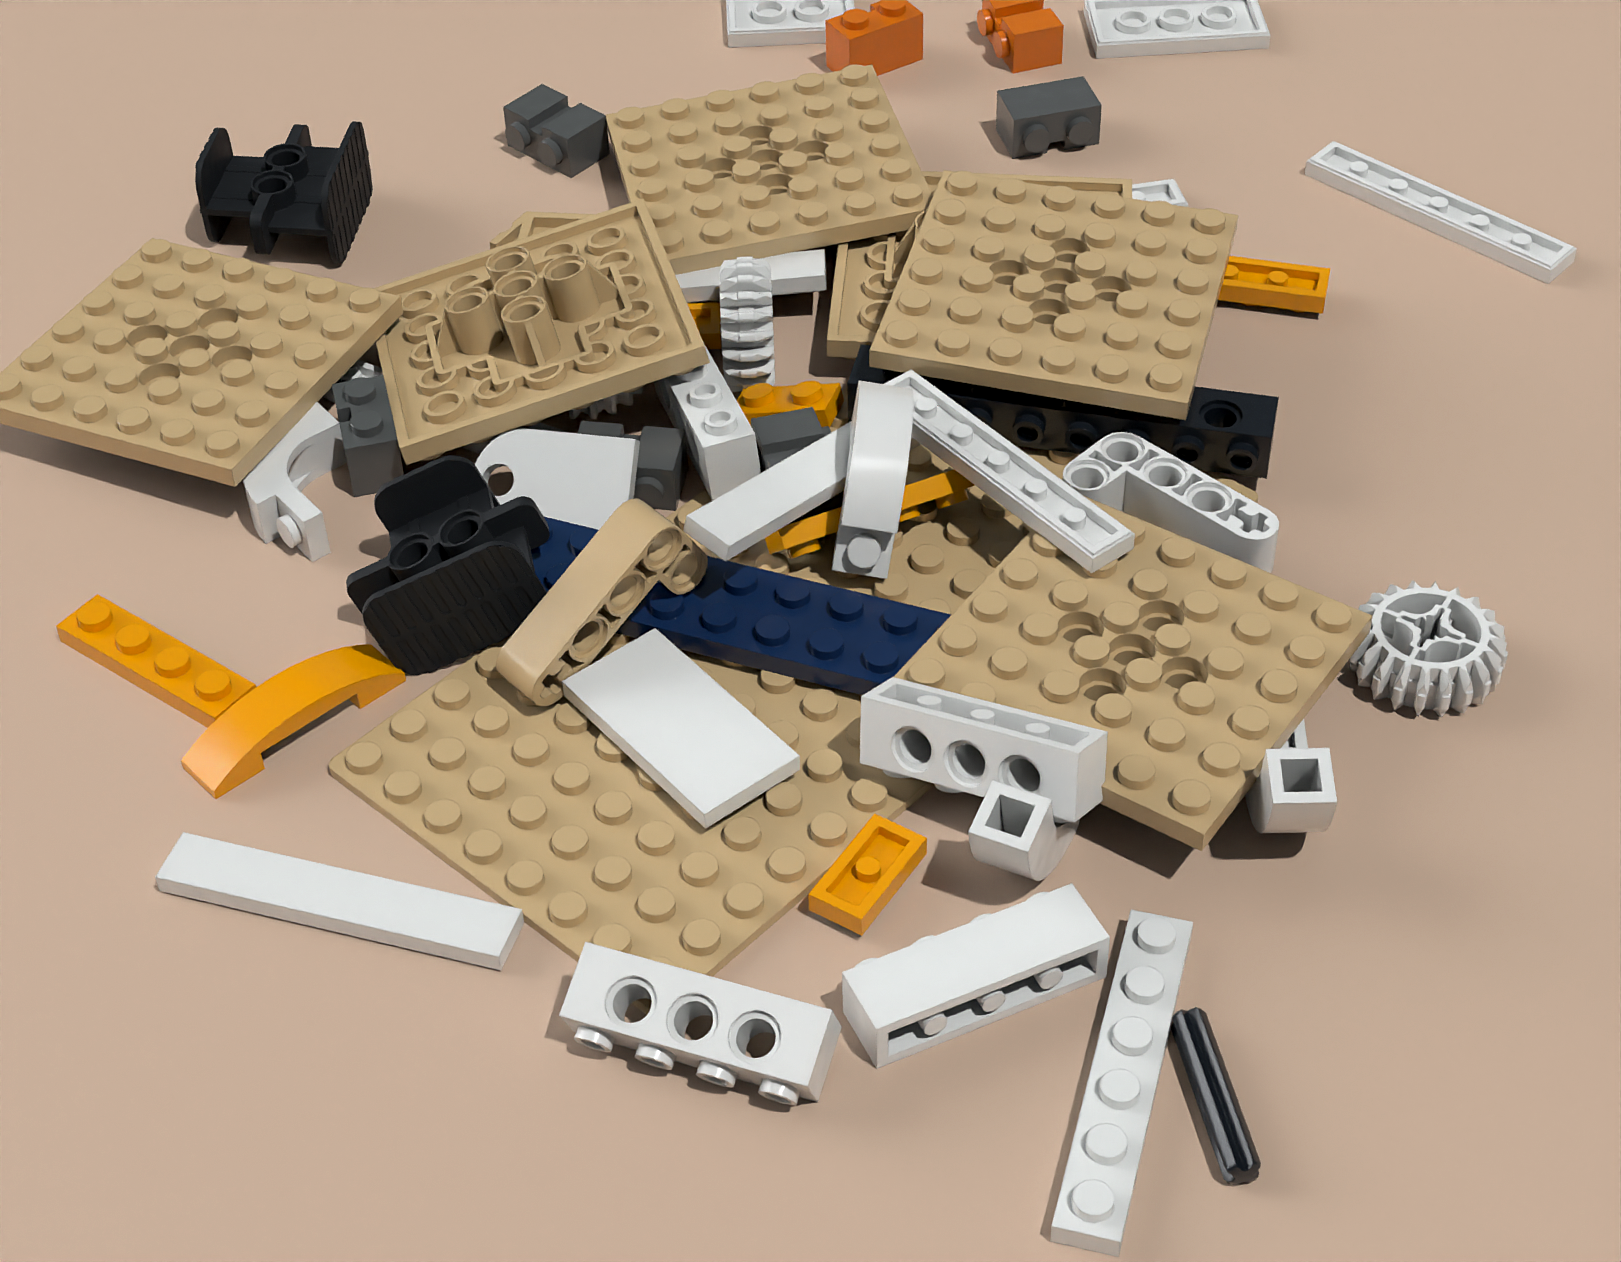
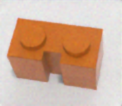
M880 0L870 4V12L862 9H850L842 15L825 20L826 66L833 72L840 71L849 65L866 66L872 64L877 76L923 59V13L907 0Z
M982 0V10H979L977 13L979 31L982 36L988 38L994 47L996 56L1004 60L1013 74L1062 64L1064 25L1051 8L1043 9L1044 0Z

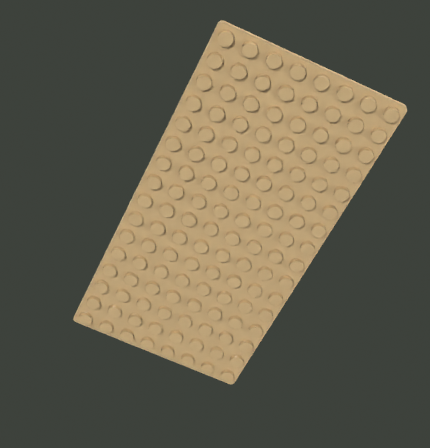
M847 387L842 390L844 402L830 426L831 432L848 423ZM921 444L909 452L905 486L954 469ZM1016 446L1061 480L1063 479V471L1066 465L1080 455ZM1199 470L1258 503V494L1254 490L1219 472ZM975 485L966 488L968 500L938 509L935 499L917 505L920 516L899 522L897 534L895 533L887 579L833 571L832 559L837 532L818 538L821 549L790 559L787 549L769 554L765 539H762L727 561L952 615L1032 528ZM705 489L666 518L683 531L686 516L713 500ZM685 533L705 552L706 556L721 559L712 551H710L705 546H703L698 541L689 536L687 533ZM615 633L589 665L637 638ZM511 636L481 650L329 761L330 773L334 779L498 903L522 909L526 924L575 961H579L584 944L588 942L712 977L810 893L874 813L893 822L935 785L934 783L912 777H890L883 772V769L860 763L862 695L681 650L800 755L799 771L705 829L564 695L557 702L541 707L533 703L502 677L497 671L496 661L499 652ZM642 998L634 1001L632 1004L648 1014L651 1009L652 1000Z

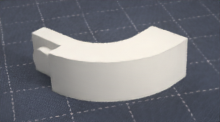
M858 381L850 427V449L845 489L832 559L833 571L887 579L895 533L897 534L908 468L913 424V389Z
M318 402L243 479L254 527L260 538L267 544L282 537L283 541L290 548L296 546L312 562L330 554L331 551L323 513L302 493V490L316 478L347 463L340 422Z
M1304 719L1281 749H1266L1260 775L1245 795L1252 824L1258 833L1324 832L1331 824L1337 805L1330 748H1308Z
M992 780L968 831L971 853L977 861L1041 881L1055 869L1076 833L1080 820L1069 823L1054 822L1052 799Z

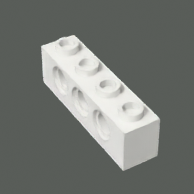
M705 346L710 363L696 367L685 375H672L654 381L656 394L674 428L685 429L687 453L712 500H715L760 474L761 469L755 432Z
M895 677L890 678L861 696L860 763L883 769V772L890 777H912L934 783L937 789L944 792H967L981 797H985L992 780L1052 799L1053 820L1058 823L1076 822L1103 801L1101 786L1105 782L1107 731Z
M588 942L584 944L559 1014L563 1021L576 1033L574 1040L589 1048L611 1052L613 1045L616 1044L636 1050V1059L654 1067L671 1070L675 1061L697 1067L696 1075L720 1086L734 1087L736 1079L760 1085L758 1091L760 1095L787 1105H796L799 1097L818 1102L842 1028L831 1009ZM642 998L652 1000L651 1009L645 1018L634 1023L625 1022V1012L631 1003ZM702 1015L713 1017V1025L707 1035L698 1040L685 1039V1030L691 1020ZM763 1032L776 1035L775 1044L768 1054L759 1058L746 1056V1047L752 1037Z

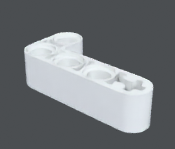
M1127 432L1111 433L1081 453L1064 468L1062 480L1083 496L1269 573L1273 570L1279 530V520L1274 513L1137 435Z

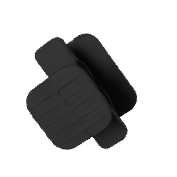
M352 121L339 148L312 146L309 127L307 125L294 124L286 142L269 148L263 157L233 156L227 130L225 128L213 129L195 165V185L200 205V214H202L207 238L211 242H219L232 217H250L249 225L256 254L270 255L280 234L327 236L331 260L334 263H343L347 258L348 251L351 249L352 242H354L359 225L362 223L366 208L370 204V197L373 191L368 157L369 151L367 150L362 122Z
M444 456L420 468L411 470L405 475L398 476L379 488L374 498V507L377 516L389 532L391 549L387 557L351 573L346 580L347 593L362 613L365 626L393 665L409 675L431 673L442 666H447L460 658L467 657L473 652L480 651L493 643H498L504 638L512 636L547 594L546 589L535 573L531 550L548 541L550 537L548 523L531 498L521 496L500 505L473 462L461 456Z

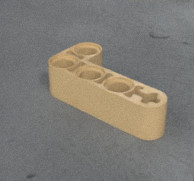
M637 498L622 503L505 643L496 661L497 671L536 705L544 707L557 702L564 695L562 681L588 667L657 581L677 595L691 591L700 583L708 566V558L705 552L678 526L644 501Z

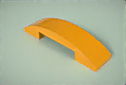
M371 644L341 647L303 660L266 680L226 710L205 730L182 758L183 769L215 799H218L265 769L261 755L263 751L347 699L359 709H362L405 682V672L396 668L386 656Z

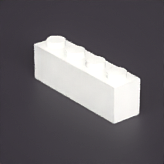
M1071 883L1050 892L1037 893L1022 903L996 913L982 914L974 918L970 923L936 936H925L908 947L879 958L863 960L854 968L843 971V1013L876 1069L1106 978L1110 936Z

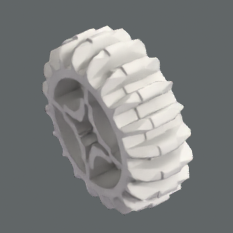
M753 256L724 260L719 274L724 379L731 392H742L743 389L759 383H768L773 386L775 384L771 266L766 259H756Z
M1412 580L1405 590L1390 584L1386 593H1372L1369 601L1359 606L1358 610L1373 615L1370 633L1349 659L1350 670L1356 672L1359 686L1371 687L1374 700L1388 697L1392 701L1394 710L1403 705L1413 707L1418 717L1424 709H1432L1442 718L1449 707L1464 714L1471 703L1482 705L1489 692L1495 691L1496 685L1501 680L1508 655L1504 635L1505 626L1495 621L1494 610L1481 609L1479 597L1465 599L1460 596L1459 587L1449 592L1439 589L1435 581L1430 588H1422Z

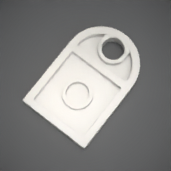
M517 429L506 432L491 441L481 452L475 466L487 484L490 474L496 468L506 466L512 471L514 482L510 491L502 496H495L500 505L517 497H529L536 503L544 517L599 530L622 503L634 498L640 441L630 438L536 429Z

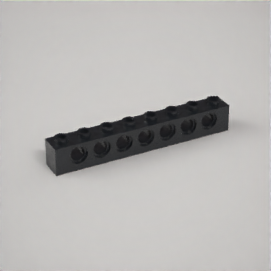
M861 344L847 382L848 423L852 421L859 380L884 384L904 373L869 367L870 345ZM920 375L1015 446L1081 454L1111 433L1127 432L1145 439L1198 470L1267 479L1279 397L1195 386L1187 418L1182 420Z

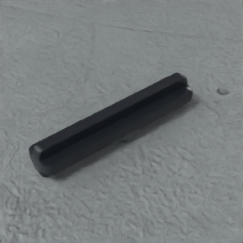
M1198 1007L1188 1011L1181 1009L1173 1015L1174 1023L1171 1030L1222 1176L1225 1181L1234 1186L1243 1182L1251 1183L1259 1177L1258 1170L1260 1169L1261 1162L1206 1012Z

